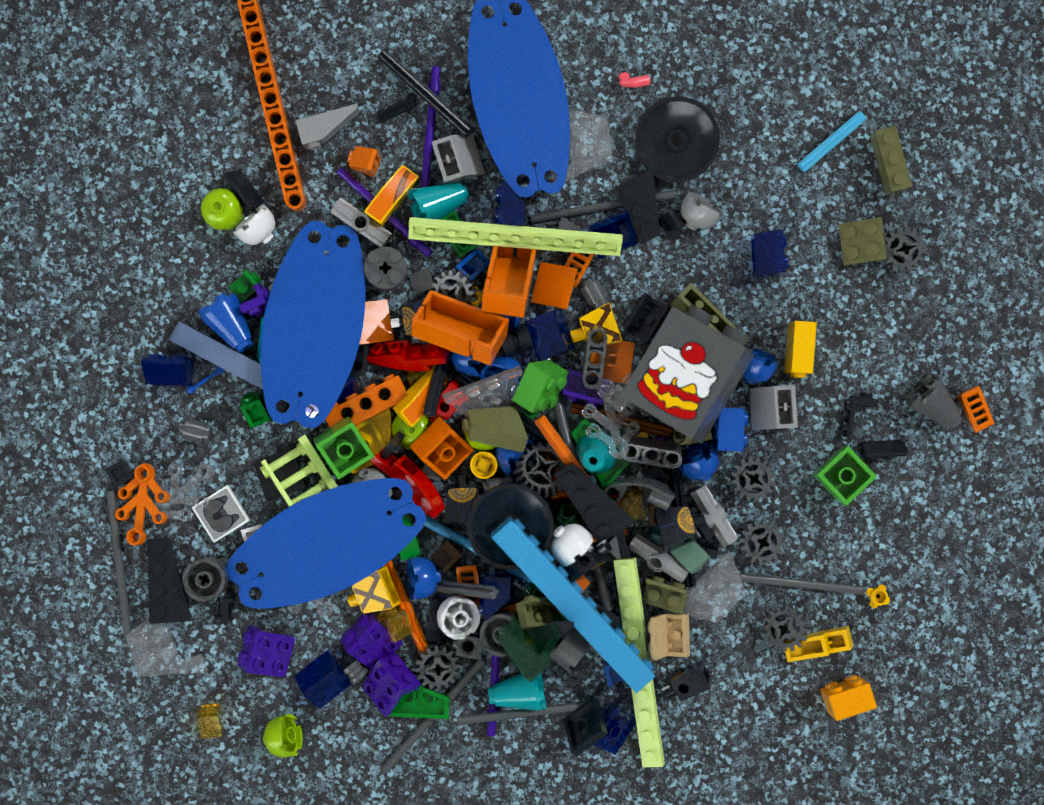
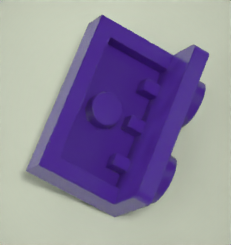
M258 283L254 284L258 297L239 305L243 314L253 316L254 318L265 313L264 310L266 309L268 298H270V290Z
M568 369L567 383L562 391V394L566 395L565 399L577 402L578 398L586 400V405L598 407V404L603 405L609 380L602 378L601 385L598 388L589 389L582 381L581 372ZM587 375L586 377L588 382H594L597 379L596 376Z

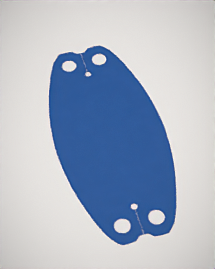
M477 0L473 7L470 21L468 71L472 101L484 140L503 178L518 196H533L539 190H543L546 193H557L562 189L567 175L570 149V120L566 89L552 45L538 17L526 0ZM511 3H518L521 6L522 11L519 15L510 13L509 6ZM484 6H491L494 9V16L492 18H485L482 15L481 10ZM502 22H506L507 26H502ZM532 162H535L537 164L535 168L532 167ZM552 170L557 174V180L554 183H548L545 180L544 174L546 171ZM520 174H525L529 177L530 183L528 186L521 187L517 184V177Z
M309 222L294 239L275 277L269 295L270 298H268L261 336L263 392L268 413L274 422L287 424L291 420L295 421L296 419L304 427L316 428L333 409L353 367L363 330L366 291L361 247L357 234L350 226L339 225L336 228H330L323 222ZM311 231H318L321 234V240L318 243H311L308 240V234ZM341 235H346L350 239L349 245L345 248L339 247L336 243L337 238ZM325 250L329 251L328 255H324ZM298 392H302V393H303V396L300 397V399H299V397H298V395H297ZM280 400H286L290 404L289 410L285 413H280L276 409V404ZM310 404L317 405L319 408V414L314 418L308 417L305 413L306 407Z
M383 478L338 486L303 499L266 522L236 550L226 566L228 577L231 581L236 582L240 589L238 595L243 605L263 609L313 601L342 591L383 567L415 538L426 521L422 508L412 502L413 491L408 481L398 478ZM392 487L401 489L402 497L399 500H393L389 497V490ZM387 511H393L392 515H387ZM411 513L415 516L416 522L413 526L404 525L402 518L405 514ZM241 561L248 565V572L243 575L239 574L235 569L236 564ZM260 572H262V573L264 574V576H263V577H259L258 574H259ZM257 587L261 590L262 597L259 600L251 599L249 596L251 588Z

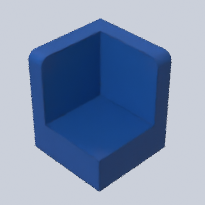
M608 662L602 663L609 687L613 686L612 683L623 681L622 677Z

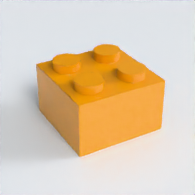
M848 676L845 678V681L840 683L836 681L825 684V688L820 689L827 712L836 721L877 708L869 682L860 676Z

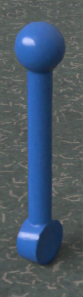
M217 366L216 370L194 386H188L187 393L193 394L195 389L218 373H224L225 369Z

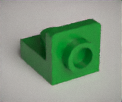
M246 269L243 271L244 274L229 286L242 303H245L256 293L254 284H260L259 282L261 281L254 271L250 273Z
M259 392L248 393L240 399V409L250 428L270 420Z

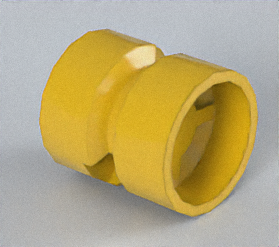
M478 452L471 459V471L478 478H490L497 471V460L491 452Z

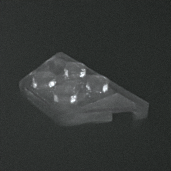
M519 365L442 394L447 404L450 403L457 412L465 415V417L467 410L513 406L514 401L512 399L518 388L517 381L523 372Z
M729 550L690 589L683 614L719 623L744 597L746 590Z

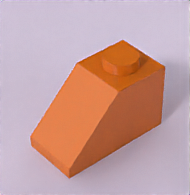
M355 146L354 151H350L347 162L350 163L349 167L352 170L375 177L381 156L376 149Z

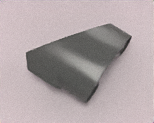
M642 477L625 478L607 484L604 490L608 495L609 489L616 488L619 491V496L610 498L617 503L622 499L628 485L647 487L652 489L647 501L664 510L668 509L672 499L675 497V493L671 492L666 484Z

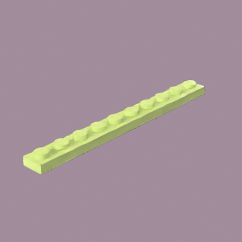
M414 217L409 219L408 239L611 256H620L623 241L622 234Z
M636 558L615 559L613 562L623 633L626 636L624 640L629 645L633 643L639 649L640 653L638 655L643 660L647 658L650 661ZM652 679L637 694L632 688L631 690L642 767H663L665 762Z

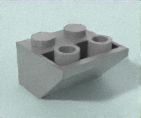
M473 133L468 137L458 134L432 141L445 184L456 183L485 174Z
M795 385L749 388L752 430L798 427Z

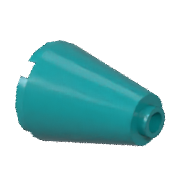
M460 183L408 190V199H413L411 210L415 218L441 220L466 203V198L469 196L465 185L461 186Z
M593 432L580 439L575 449V458L586 472L602 474L610 470L615 464L617 449L609 436L604 433Z

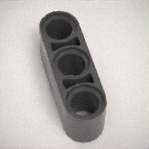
M598 325L590 327L586 336L581 377L584 385L589 389L598 388L601 385L607 334L604 328ZM599 331L603 333L601 340L594 341L591 339L594 332ZM596 352L600 354L598 361L592 362L589 360L591 353ZM588 374H596L597 379L594 382L586 381Z
M628 435L621 441V455L627 461L670 469L677 468L682 463L681 448L676 443ZM633 446L635 449L627 450L626 447ZM648 450L656 451L654 454L647 453ZM671 453H674V454L677 455L676 457H673V458L668 457V455L671 454Z

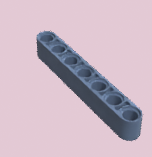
M180 321L177 322L169 338L170 341L263 389L261 363Z

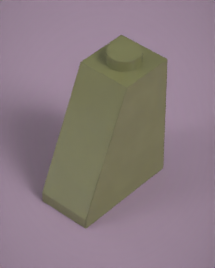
M516 406L467 410L466 417L462 421L463 431L467 433L470 441L524 452L528 437Z

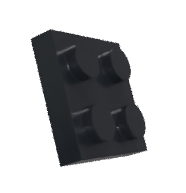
M294 448L253 462L266 502L279 498L282 495L271 478H265L260 470V467L263 466L261 462L266 460L269 465ZM297 457L273 472L279 482L301 470ZM302 478L286 488L285 492L290 494L307 488L305 479Z
M595 697L589 699L563 719L570 751L575 756L580 755L608 734L599 700Z

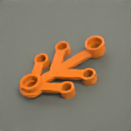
M146 463L139 465L134 471L135 478L125 487H121L118 490V497L120 499L129 500L133 495V490L139 486L138 493L115 512V517L118 520L126 521L130 517V512L136 507L134 528L130 529L126 535L127 542L130 545H142L146 540V534L143 531L146 508L155 524H164L167 521L166 513L159 511L147 494L148 486L155 494V500L158 503H167L170 495L167 491H163L155 481L154 467ZM162 493L164 494L163 500L160 498ZM122 511H124V516H123V518L121 517V512H122ZM159 515L162 516V518H161L160 521H158V516H159Z

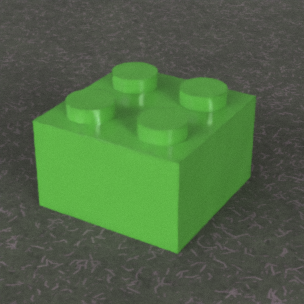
M551 360L529 363L512 400L531 413L551 409L558 402L559 392L565 387L569 372Z
M349 416L313 438L316 447L338 480L375 457Z
M844 445L813 473V476L841 505L845 506L877 478L849 446Z

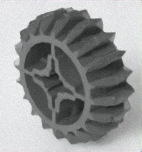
M540 441L537 448L534 444H530V450L525 448V455L519 454V461L515 462L514 466L518 469L514 471V475L519 476L516 482H524L522 485L532 488L539 494L543 493L544 499L548 497V492L554 497L556 491L560 493L563 491V487L558 480L552 483L550 473L554 472L556 468L564 467L565 464L554 449L550 448L549 442L546 444V447H543ZM542 456L549 457L552 461H546ZM534 458L535 467L527 473L526 464ZM539 468L547 469L546 474L543 471H539ZM532 480H541L544 485L535 483Z

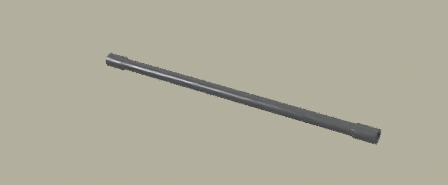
M549 344L537 347L540 361L551 360L554 362ZM559 392L558 402L553 409L560 437L575 456ZM580 515L582 527H584L583 518ZM601 566L594 572L601 606L611 611L615 608L604 568Z

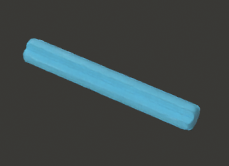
M859 111L798 163L800 170L806 172L861 125L866 120L865 115Z

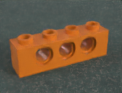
M391 374L382 379L384 383L378 386L375 383L364 388V393L358 396L356 393L351 394L345 398L346 402L340 405L336 402L326 417L329 427L331 428L345 419L342 412L347 407L353 411L351 420L355 426L395 407L407 396L405 393L407 389L399 375L395 377L394 374ZM387 388L391 396L388 400L384 401L380 398V391ZM364 398H369L372 402V406L368 410H364L361 406Z

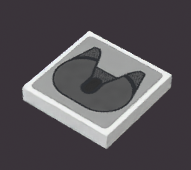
M226 485L192 507L213 543L250 521V518L229 485Z

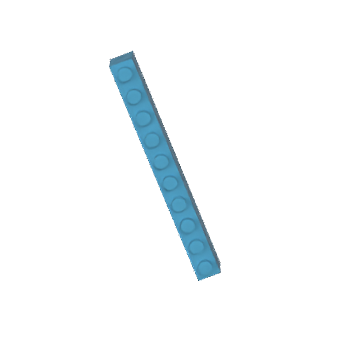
M511 517L507 518L491 533L492 539L569 621L575 623L574 627L637 694L656 677L653 672L655 667L647 658L643 660L638 655L640 651L633 643L629 645L624 640L626 636L618 627L614 629L610 625L612 621L604 612L600 614L596 610L597 604L591 597L587 599L581 593L583 589L576 581L571 583L567 578L569 574L561 565L557 567L552 562L554 560L553 556L547 550L543 552L538 547L539 541L532 534L528 536L523 531L525 526L517 518L515 520Z

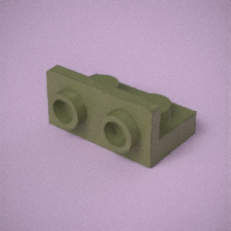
M655 575L652 578H646L645 583L647 585L643 596L645 604L679 614L684 613L690 589L684 588L685 584L676 581L669 584L664 582L665 578Z

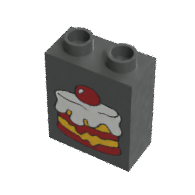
M691 304L686 313L672 307L620 396L702 444L755 355L744 347L750 338L749 336L728 324L722 333L708 327L713 316Z

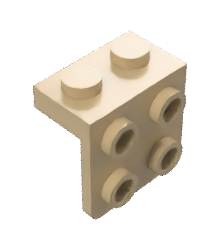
M663 613L651 617L648 623V632L650 633L648 652L651 655V660H659L666 656L689 657V614Z

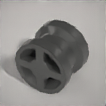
M357 659L342 670L344 675L349 676L351 684L356 683L369 672L367 668H363L361 662Z

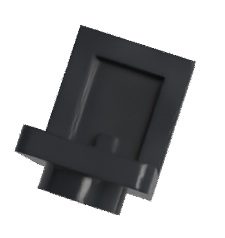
M860 393V396L849 395V398L845 400L844 411H846L845 420H842L840 427L843 437L851 438L856 405L877 408L879 399L872 398L873 394Z

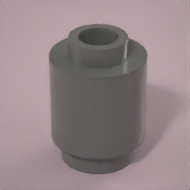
M590 278L582 283L583 288L580 290L589 306H592L594 310L609 302L606 298L608 295L598 279L594 281L593 278Z
M187 418L185 422H181L179 434H182V439L203 443V441L208 442L212 426L207 425L206 422Z

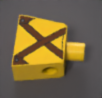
M610 303L579 318L581 328L570 331L573 343L582 340L586 341L588 329L598 325L604 328L607 334V345L622 342ZM599 331L594 332L591 339L599 341L603 333Z
M387 566L380 568L370 576L352 586L354 594L347 597L349 605L351 607L359 605L363 613L392 609L401 603Z

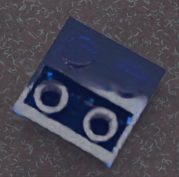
M501 181V187L497 186L496 202L500 204L499 208H495V223L524 226L525 203L506 181Z
M783 229L756 233L751 236L753 278L778 277L785 273V269H788V257L784 256V248L787 247V237L783 235Z
M148 354V358H141L145 384L192 386L194 361H189L186 356L169 355V359H166V356Z
M486 573L485 578L481 579V585L495 586L499 590L495 599L480 598L479 614H483V620H488L510 600L511 574Z

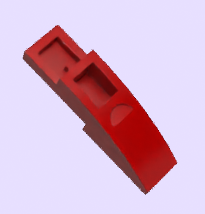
M408 340L373 343L366 359L370 363L397 370L431 371L433 365L446 363L450 350L434 344L412 346Z
M383 448L373 457L371 463L391 478L408 481L413 491L412 502L420 506L424 513L435 519L445 509V505L432 482L405 455L398 459L392 454L386 460L381 456L385 449Z

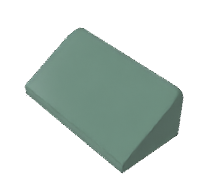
M696 541L670 551L690 573L699 572L710 558Z

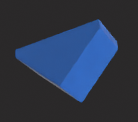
M476 249L455 266L456 273L463 270V276L470 275L468 279L470 282L476 281L489 267L490 260L481 251Z

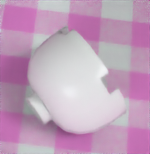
M264 204L256 208L258 211L256 214L250 213L235 228L236 231L233 233L242 242L249 245H257L261 242L266 244L273 238L272 231L275 228L274 215Z
M568 524L564 527L561 525L553 532L554 537L550 548L556 560L562 566H568L575 562L574 557L577 554L580 556L585 554L593 542V536L581 525Z
M452 596L440 605L437 611V622L440 629L448 637L455 640L467 638L465 636L476 631L480 624L481 615L472 600L464 596Z

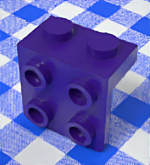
M373 612L362 614L357 622L340 639L345 650L370 670L373 669L378 659L393 655L402 645V640L383 626Z
M248 625L247 631L243 635L242 651L238 654V666L247 673L284 677L287 673L295 638L290 635L265 632L257 626Z
M397 653L378 659L362 687L380 712L386 717L392 713L403 695L418 690L421 683Z

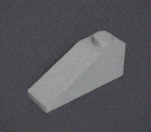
M357 104L295 120L303 147L309 150L320 148V144L326 143L360 112Z

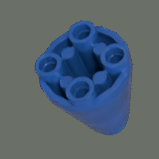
M222 293L214 299L215 302L199 310L202 321L234 350L242 353L252 347V336L245 315L239 307L241 303L237 295L231 294L226 296L225 293Z

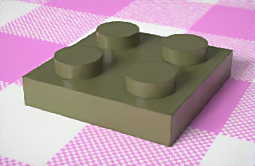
M882 217L839 224L844 266L887 259Z

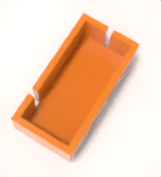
M493 247L483 290L481 311L524 318L537 249L518 248L517 258L513 257V247Z
M430 290L422 306L419 307L412 319V336L468 358L470 355H473L474 360L491 366L507 337L509 319L494 313L481 311L480 308Z

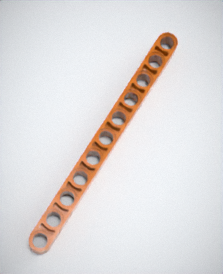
M237 0L284 200L292 211L300 212L306 207V197L259 0H250L248 2ZM257 15L254 22H248V17ZM261 35L262 38L259 42H252L254 36ZM259 56H267L265 62H257ZM270 75L271 81L265 84L262 83L263 77ZM271 95H275L276 101L272 104H268L267 98ZM274 116H281V121L278 124H272ZM279 136H286L284 144L278 145L276 143ZM284 156L291 157V161L287 165L281 164ZM295 176V183L289 186L286 185L287 178ZM299 196L301 198L300 203L297 206H292L291 199Z

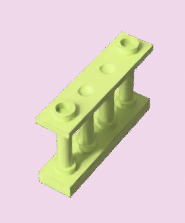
M306 435L297 439L299 444L296 445L295 449L269 465L266 460L261 462L263 466L260 467L263 475L265 478H271L289 507L323 490L326 491L338 487ZM306 454L310 460L307 463L308 465L282 482H279L273 472L299 455L303 456ZM312 472L319 474L321 480H319L317 485L290 500L285 492L286 488Z

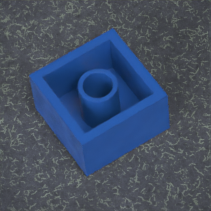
M722 409L713 424L712 443H714L716 450L743 451L744 447H747V434H744V426L748 425V413H745V409Z

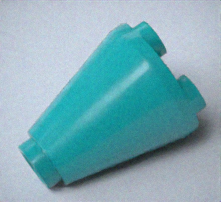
M532 668L493 684V687H488L490 705L495 704L500 707L533 711L547 709L541 668Z

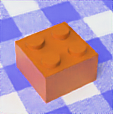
M440 416L410 446L417 456L444 480L474 451L466 440Z

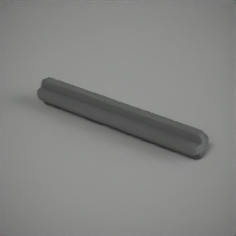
M445 580L437 583L436 588L440 593L488 599L497 598L499 593L495 586Z

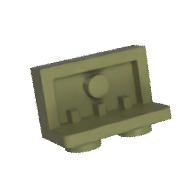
M529 595L523 598L524 601L516 604L521 629L530 630L554 622L551 607L555 605L546 596L536 598V595Z

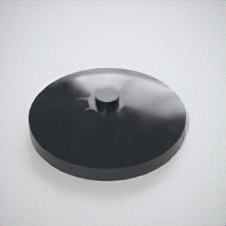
M669 97L653 104L641 117L635 134V147L643 166L647 170L653 169V175L657 178L669 182L688 181L705 172L713 163L720 143L719 129L714 116L704 105L687 97Z
M517 483L499 484L483 492L472 505L467 521L468 537L474 551L482 560L501 569H519L515 562L491 537V533L507 518L511 517L513 520L517 518L525 526L523 531L528 536L532 534L539 541L538 547L543 552L548 549L553 536V517L544 498L532 488Z

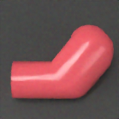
M624 72L618 76L619 84L622 87L638 88L650 84V77L648 75L630 78L629 73Z

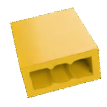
M793 321L787 325L784 374H790V378L802 379L806 378L808 374H813L817 322Z

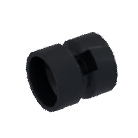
M525 323L514 326L513 331L508 329L507 337L501 346L505 357L515 356L519 350L526 352L534 349Z

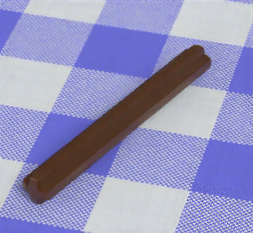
M575 401L572 402L570 412L603 422L664 438H670L672 434V427Z

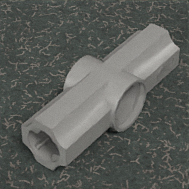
M341 197L336 201L331 210L333 215L379 247L386 246L393 235ZM361 218L367 220L364 228L356 226L357 221Z
M706 484L689 493L701 511L700 514H704L706 524L712 529L722 547L735 542L738 536L728 522L725 511L715 501Z
M640 534L634 537L628 547L646 559L649 568L655 572L664 571L680 583H683L689 574V571L673 557L671 552L664 553L662 544L657 546Z

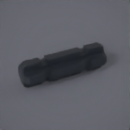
M410 96L405 98V101L401 100L388 106L386 110L383 108L377 111V116L380 122H385L389 120V117H396L407 112V109L411 110L417 107V103L414 97Z

